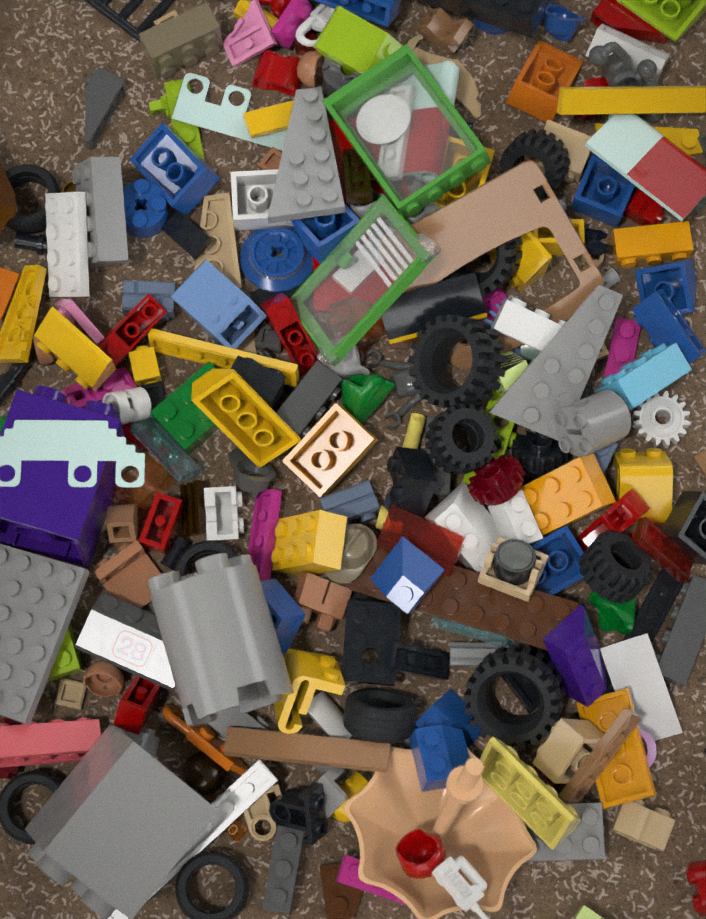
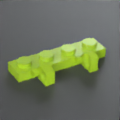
M184 79L164 82L166 95L160 96L161 99L149 102L151 116L154 113L160 112L161 114H166L167 118H171L173 132L205 161L198 126L172 119ZM188 82L187 88L191 92L190 83Z

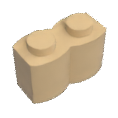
M642 800L619 805L610 831L663 852L676 821L670 818L671 813L655 807L654 811L644 807L645 802Z

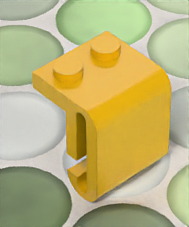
M625 448L621 449L620 452H614L613 464L616 468V499L619 500L629 490L633 489L650 508L633 524L665 523L672 511L673 466L666 452L660 448H648L646 451L641 452Z
M299 651L292 652L287 656L285 664L294 694L280 695L281 701L273 703L280 731L290 734L296 733L302 728L300 714L307 715L316 689L342 695L345 683L339 663L334 658L327 655L319 657Z

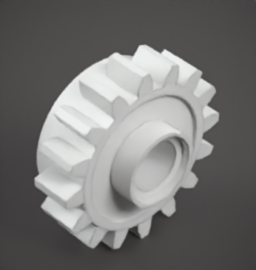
M665 391L663 396H659L657 392L652 398L650 397L644 403L642 402L636 406L639 411H634L632 417L637 419L632 426L633 428H639L636 436L645 437L644 444L653 442L654 448H657L659 444H663L665 448H668L670 441L675 445L678 444L680 441L679 436L684 438L687 433L683 428H688L690 422L685 420L690 415V411L682 410L686 403L681 402L678 404L676 402L678 395L673 396L671 399L668 397V391ZM663 415L667 419V424H659L655 416Z

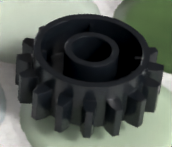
M526 431V436L519 434L518 439H513L511 448L513 458H517L522 467L532 474L545 475L563 466V463L568 462L569 452L564 453L560 449L559 441L538 432L532 434L530 431Z

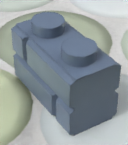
M124 280L122 296L123 315L125 316L149 293L167 311L159 320L160 322H166L169 318H175L176 302L170 296L177 290L176 283Z
M369 480L319 498L323 511L347 517L346 526L360 520L362 524L371 522L377 518L376 515L380 511Z

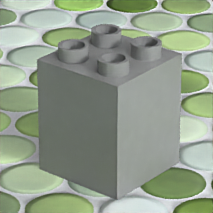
M109 725L25 828L26 832L36 842L27 854L38 863L37 866L63 887L74 875L76 879L70 885V888L81 897L80 900L101 918L109 919L117 909L128 919H133L218 810L136 742L112 725Z

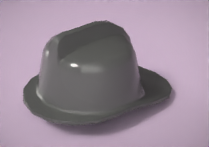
M239 448L230 452L229 461L234 471L236 487L248 492L251 498H256L258 493L264 492L268 488L270 481L276 477L271 463L268 462L261 468H258Z

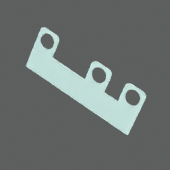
M187 73L184 76L172 119L283 151L287 130L250 139L243 119V113L247 111L251 97L249 90L234 85L227 86L221 106L205 101L210 84L208 78L193 73ZM191 79H198L203 83V90L200 93L193 94L189 92L187 84ZM233 91H240L245 97L244 103L240 106L232 105L228 99L229 94Z

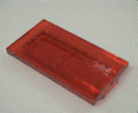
M391 505L376 545L392 551L404 536L444 568L443 575L449 577L462 550L465 536L395 505Z

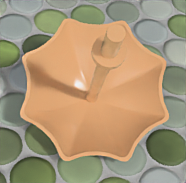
M391 747L388 772H375L369 783L358 794L349 799L344 806L359 841L360 863L358 874L360 880L364 883L381 887L400 898L410 907L418 919H438L445 914L464 909L456 904L444 886L438 884L434 875L425 879H415L405 874L396 855V846L401 838L410 831L421 829L428 834L438 837L445 847V860L450 856L453 859L458 856L466 858L487 883V888L483 891L485 896L477 903L480 905L481 910L497 912L501 909L505 890L510 879L517 869L537 852L536 843L528 833L524 821L483 781L481 774L484 765L468 747L470 759L464 766L454 768L450 772L446 781V788L421 792L412 750ZM459 870L458 872L470 886L473 885L465 874Z

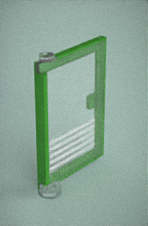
M384 194L289 299L301 324L321 352L317 355V358L325 366L332 365L336 367L442 250L426 233L421 232L418 235L392 201Z

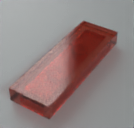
M647 517L639 518L633 541L680 584L688 582L693 559Z

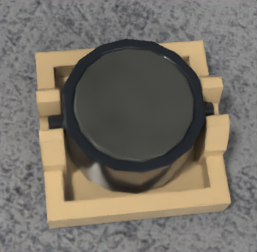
M498 537L496 543H492L490 552L488 551L478 583L529 602L548 562L549 555L534 550L530 544L523 540H507Z

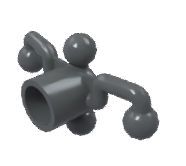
M609 42L604 46L597 45L589 51L590 62L596 66L602 65V73L609 87L658 86L654 82H646L644 80L655 76L657 65L654 61L650 59L642 60L636 68L632 57L616 42ZM663 113L643 114V117L646 121L655 123L662 118Z

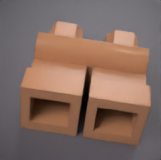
M308 572L299 573L296 580L298 586L293 599L306 614L302 623L308 624L312 612L318 615L314 628L323 632H330L335 621L342 620L352 590Z

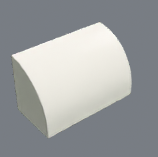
M324 691L312 698L307 714L328 737L352 739L354 737L344 727V713Z

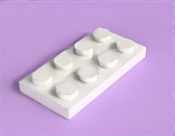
M86 192L45 194L49 297H88Z

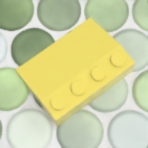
M492 737L480 758L484 765L481 774L483 781L554 850L575 830L581 819L578 817L576 810L572 806L565 804L558 797L556 790L552 786L546 785L538 777L535 769L526 765L511 746H506L501 740Z

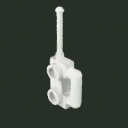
M450 856L434 869L432 874L436 877V881L441 886H444L460 908L464 909L465 912L471 908L481 919H489L477 903L485 896L483 891L486 890L487 883L465 857L458 856L453 859ZM461 870L473 885L470 886L458 871Z

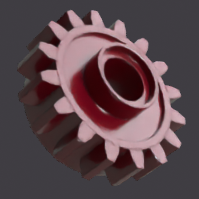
M500 455L497 460L492 457L490 463H485L481 469L474 470L476 475L469 477L470 484L467 485V488L475 502L478 501L480 505L484 503L489 506L500 505L518 493L524 481L522 476L525 475V472L518 459L513 458L512 455L506 458L504 455Z

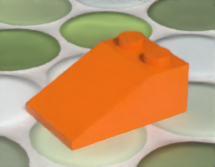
M539 40L518 75L506 103L541 121H553L557 114L560 87H571L583 61Z

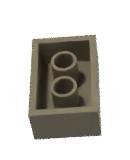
M207 2L139 33L143 55L156 79L160 77L168 78L177 69L183 66L186 68L191 67L198 62V59L204 56H215L223 48L221 27Z

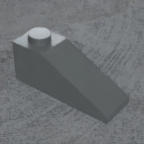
M100 67L97 68L94 74H90L86 82L84 140L87 149L91 151L127 90L125 79Z

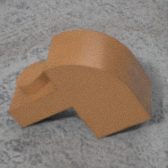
M435 8L426 12L415 30L426 40L444 51L454 53L459 45L464 43L469 37L468 32L473 24L467 18L454 21L442 8Z
M136 504L109 505L107 508L106 526L109 541L114 543L115 548L121 547L126 542L133 543L137 540L139 542L141 533Z

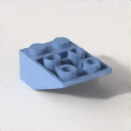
M206 259L170 296L217 345L236 349L267 316L244 292Z

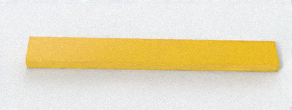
M706 86L560 87L557 113L560 115L706 113Z

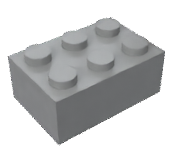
M602 803L568 804L576 810L581 821L575 830L554 850L524 822L528 833L537 846L535 855L526 862L605 859Z

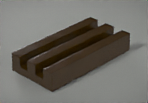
M195 480L194 483L189 482L187 485H180V496L183 503L181 511L182 537H193L206 533L204 481Z

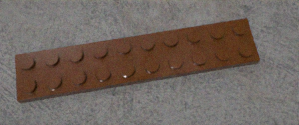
M377 542L374 556L362 573L354 581L336 584L349 588L353 592L393 603L370 578L394 547ZM434 560L445 571L415 608V611L547 651L543 638L579 606V603L537 590L533 591L529 602L478 583L480 573ZM325 573L313 574L323 579L329 580V582H334L330 580Z

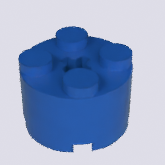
M138 179L123 188L126 233L137 238L156 236L162 231L161 228L168 221L169 216L167 201L161 195L160 188L145 179Z

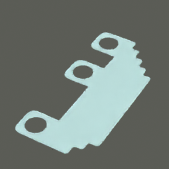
M15 420L14 428L5 429L4 436H0V467L10 465L15 470V476L11 481L3 482L0 480V487H15L20 483L21 460L69 461L68 483L72 487H93L97 482V462L116 461L115 482L117 486L141 487L144 484L145 454L136 453L135 445H127L125 437H118L116 429H109L108 421ZM82 465L89 467L92 473L91 478L86 482H78L74 478V471L77 467ZM127 466H134L139 471L138 479L132 483L125 482L121 477L122 470Z

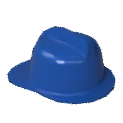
M552 1L549 2L544 12V29L552 37L564 42H568L571 39L572 35L576 32L579 22L585 21L583 16L575 14L566 7Z

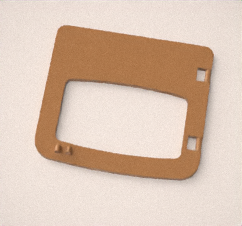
M532 160L520 163L411 224L412 228L436 257L410 284L405 292L438 283L482 254L540 227H547L551 230L580 281L579 285L569 293L542 309V311L550 314L549 320L556 323L559 320H568L597 285L604 287V281L598 267L592 260L539 165ZM540 185L543 186L548 195V198L540 201L534 190ZM399 232L395 233L394 235L415 260L418 257ZM389 236L387 239L410 266V261ZM383 241L382 245L404 272L406 269ZM383 254L389 266L391 267L395 275L399 278L400 274L396 271L393 265ZM580 255L584 257L588 264V267L580 270L574 259ZM497 332L499 337L495 341L503 342L505 349L500 350V354L523 345V343ZM462 341L458 342L451 350L448 361L458 368H471L472 350L470 344H464Z

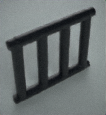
M112 0L84 1L141 43L139 33L150 29L154 25V21L159 19L175 0H162L137 28L129 23L127 19L144 0H130L119 13L108 7Z

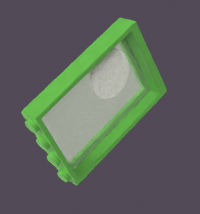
M407 44L322 100L332 119L405 219L417 215L422 208L431 202L438 201L443 194L454 187L460 186L467 178L481 172L491 163L484 146Z

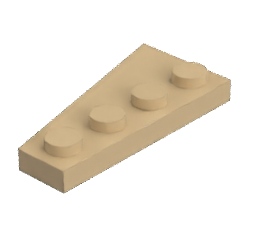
M230 193L204 196L200 228L213 241L197 259L194 271L206 259L243 291Z

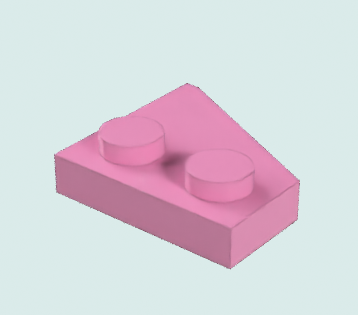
M258 0L250 2V8L244 17L239 18L233 32L223 42L225 51L234 67L241 65L277 44Z
M61 298L54 304L58 312L96 345L105 339L73 300Z

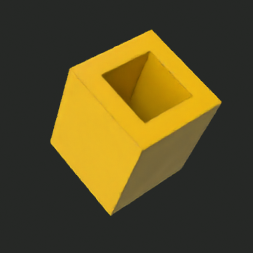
M144 345L128 352L136 386L162 381L154 347Z

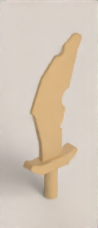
M422 35L411 38L407 45L423 66L451 61L459 67L460 74L455 98L469 110L475 119H478L481 116V104L477 101L479 93L474 78L458 59L438 56L418 48L417 45L423 42Z

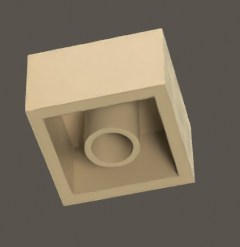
M561 718L552 726L550 736L538 748L537 756L532 763L554 783L568 784L604 734L588 720Z

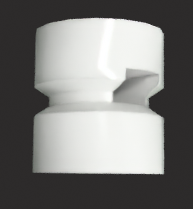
M142 387L106 393L102 400V403L108 404L117 410L116 418L121 419L122 424L147 420L151 414L150 397Z

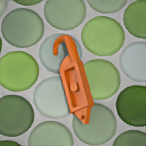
M171 704L164 705L162 712L165 719L183 733L187 740L227 772L232 770L243 775L248 770L240 760L241 757L224 755L225 742L216 737L215 732L206 725L187 726L186 722L178 716L183 714L182 710Z

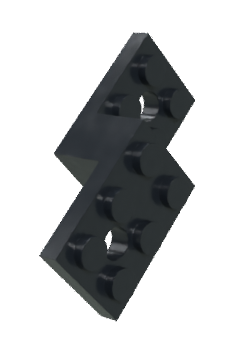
M352 591L347 602L341 673L344 682L395 686L396 671L384 669L386 642L399 641L401 608L396 604ZM365 650H374L378 655V659L371 664L364 662L362 654Z

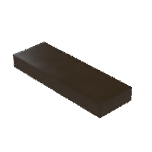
M344 149L343 164L346 204L372 202L370 171L354 149Z

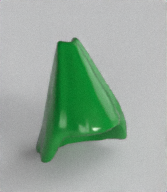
M370 373V375L356 374L347 380L343 379L341 383L343 407L363 424L394 389L396 384L373 373Z
M591 591L589 601L598 611L599 628L604 632L615 631L623 635L631 633L635 620V598L628 603L618 604L616 601L614 603L609 602L606 598L603 599L598 596V593L595 591Z

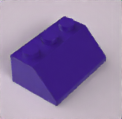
M580 605L543 638L552 662L556 665V673L560 672L563 678L561 685L565 686V694L589 707L606 691V665L584 606Z

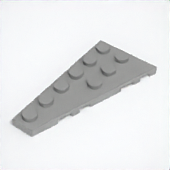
M321 86L296 90L268 213V224L345 213L326 108L322 102L324 98Z
M597 285L488 412L559 441L553 416L562 408L580 400L623 295Z

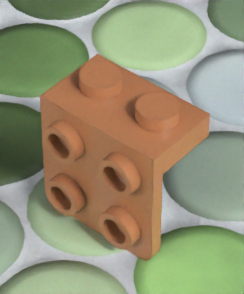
M137 540L133 543L126 542L118 549L119 553L113 558L107 557L96 565L98 569L94 573L111 596L142 609L151 603V593L147 580L161 573Z

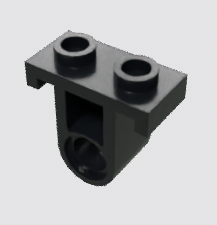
M313 782L303 791L289 789L269 806V813L274 822L284 827L307 832V835L303 838V843L313 846L328 830L325 811L326 798L322 783Z

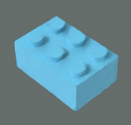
M662 343L654 349H648L640 354L639 358L634 362L632 360L619 368L620 371L617 373H612L601 379L602 385L596 388L594 392L605 389L614 391L623 399L628 410H630L692 369L677 343L669 346Z

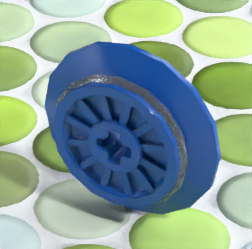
M295 228L257 229L244 241L240 252L241 269L249 282L262 290L270 292L289 291L303 284L313 271V257L305 248ZM273 253H276L277 255L282 253V257H273Z

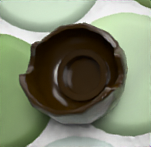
M196 752L188 757L183 767L186 784L201 796L214 794L221 789L225 780L224 768L204 752Z

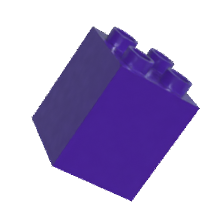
M36 386L33 394L17 389L0 436H4L5 429L14 428L15 420L108 421L109 429H116L118 437H125L121 419L116 418L117 410L112 406L94 400L87 401L85 408L66 404V396L63 393L47 386ZM21 460L20 483L15 487H0V543L89 569L107 517V508L112 504L118 487L115 482L116 461L97 462V482L93 487H72L68 483L69 461ZM10 465L1 466L0 480L3 482L11 481L15 476L14 468ZM84 465L77 467L74 471V478L78 482H86L92 475L90 468Z

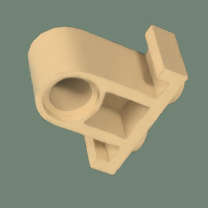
M278 784L272 785L244 811L249 831L252 837L259 842H268L276 835L277 824L269 813L270 801L268 795L275 793L277 798L282 795ZM265 820L271 824V830L267 835L262 836L257 834L256 825L258 822Z

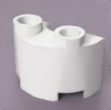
M236 486L204 488L207 541L239 539V534L244 533L243 518H238V507H243L242 491L236 492Z

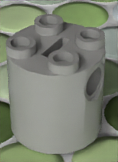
M607 389L562 408L553 416L559 437L560 449L564 453L570 452L578 457L588 456L623 439L631 428V415L627 405L618 394Z

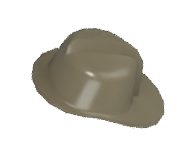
M362 524L346 526L341 570L325 572L330 580L336 583H349L362 573L377 549V539L374 532Z

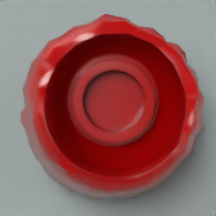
M415 829L404 835L396 846V855L403 871L408 877L415 879L431 877L434 869L443 863L446 858L443 842L438 837L428 834L421 829Z

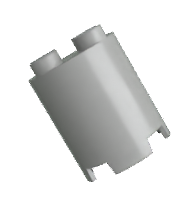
M227 553L215 554L195 562L197 573L181 577L179 571H172L147 580L151 593L150 599L187 726L207 724L211 722L210 715L223 710L238 707L241 714L281 701L280 695L294 694L258 570L253 565L251 555H241L228 559Z

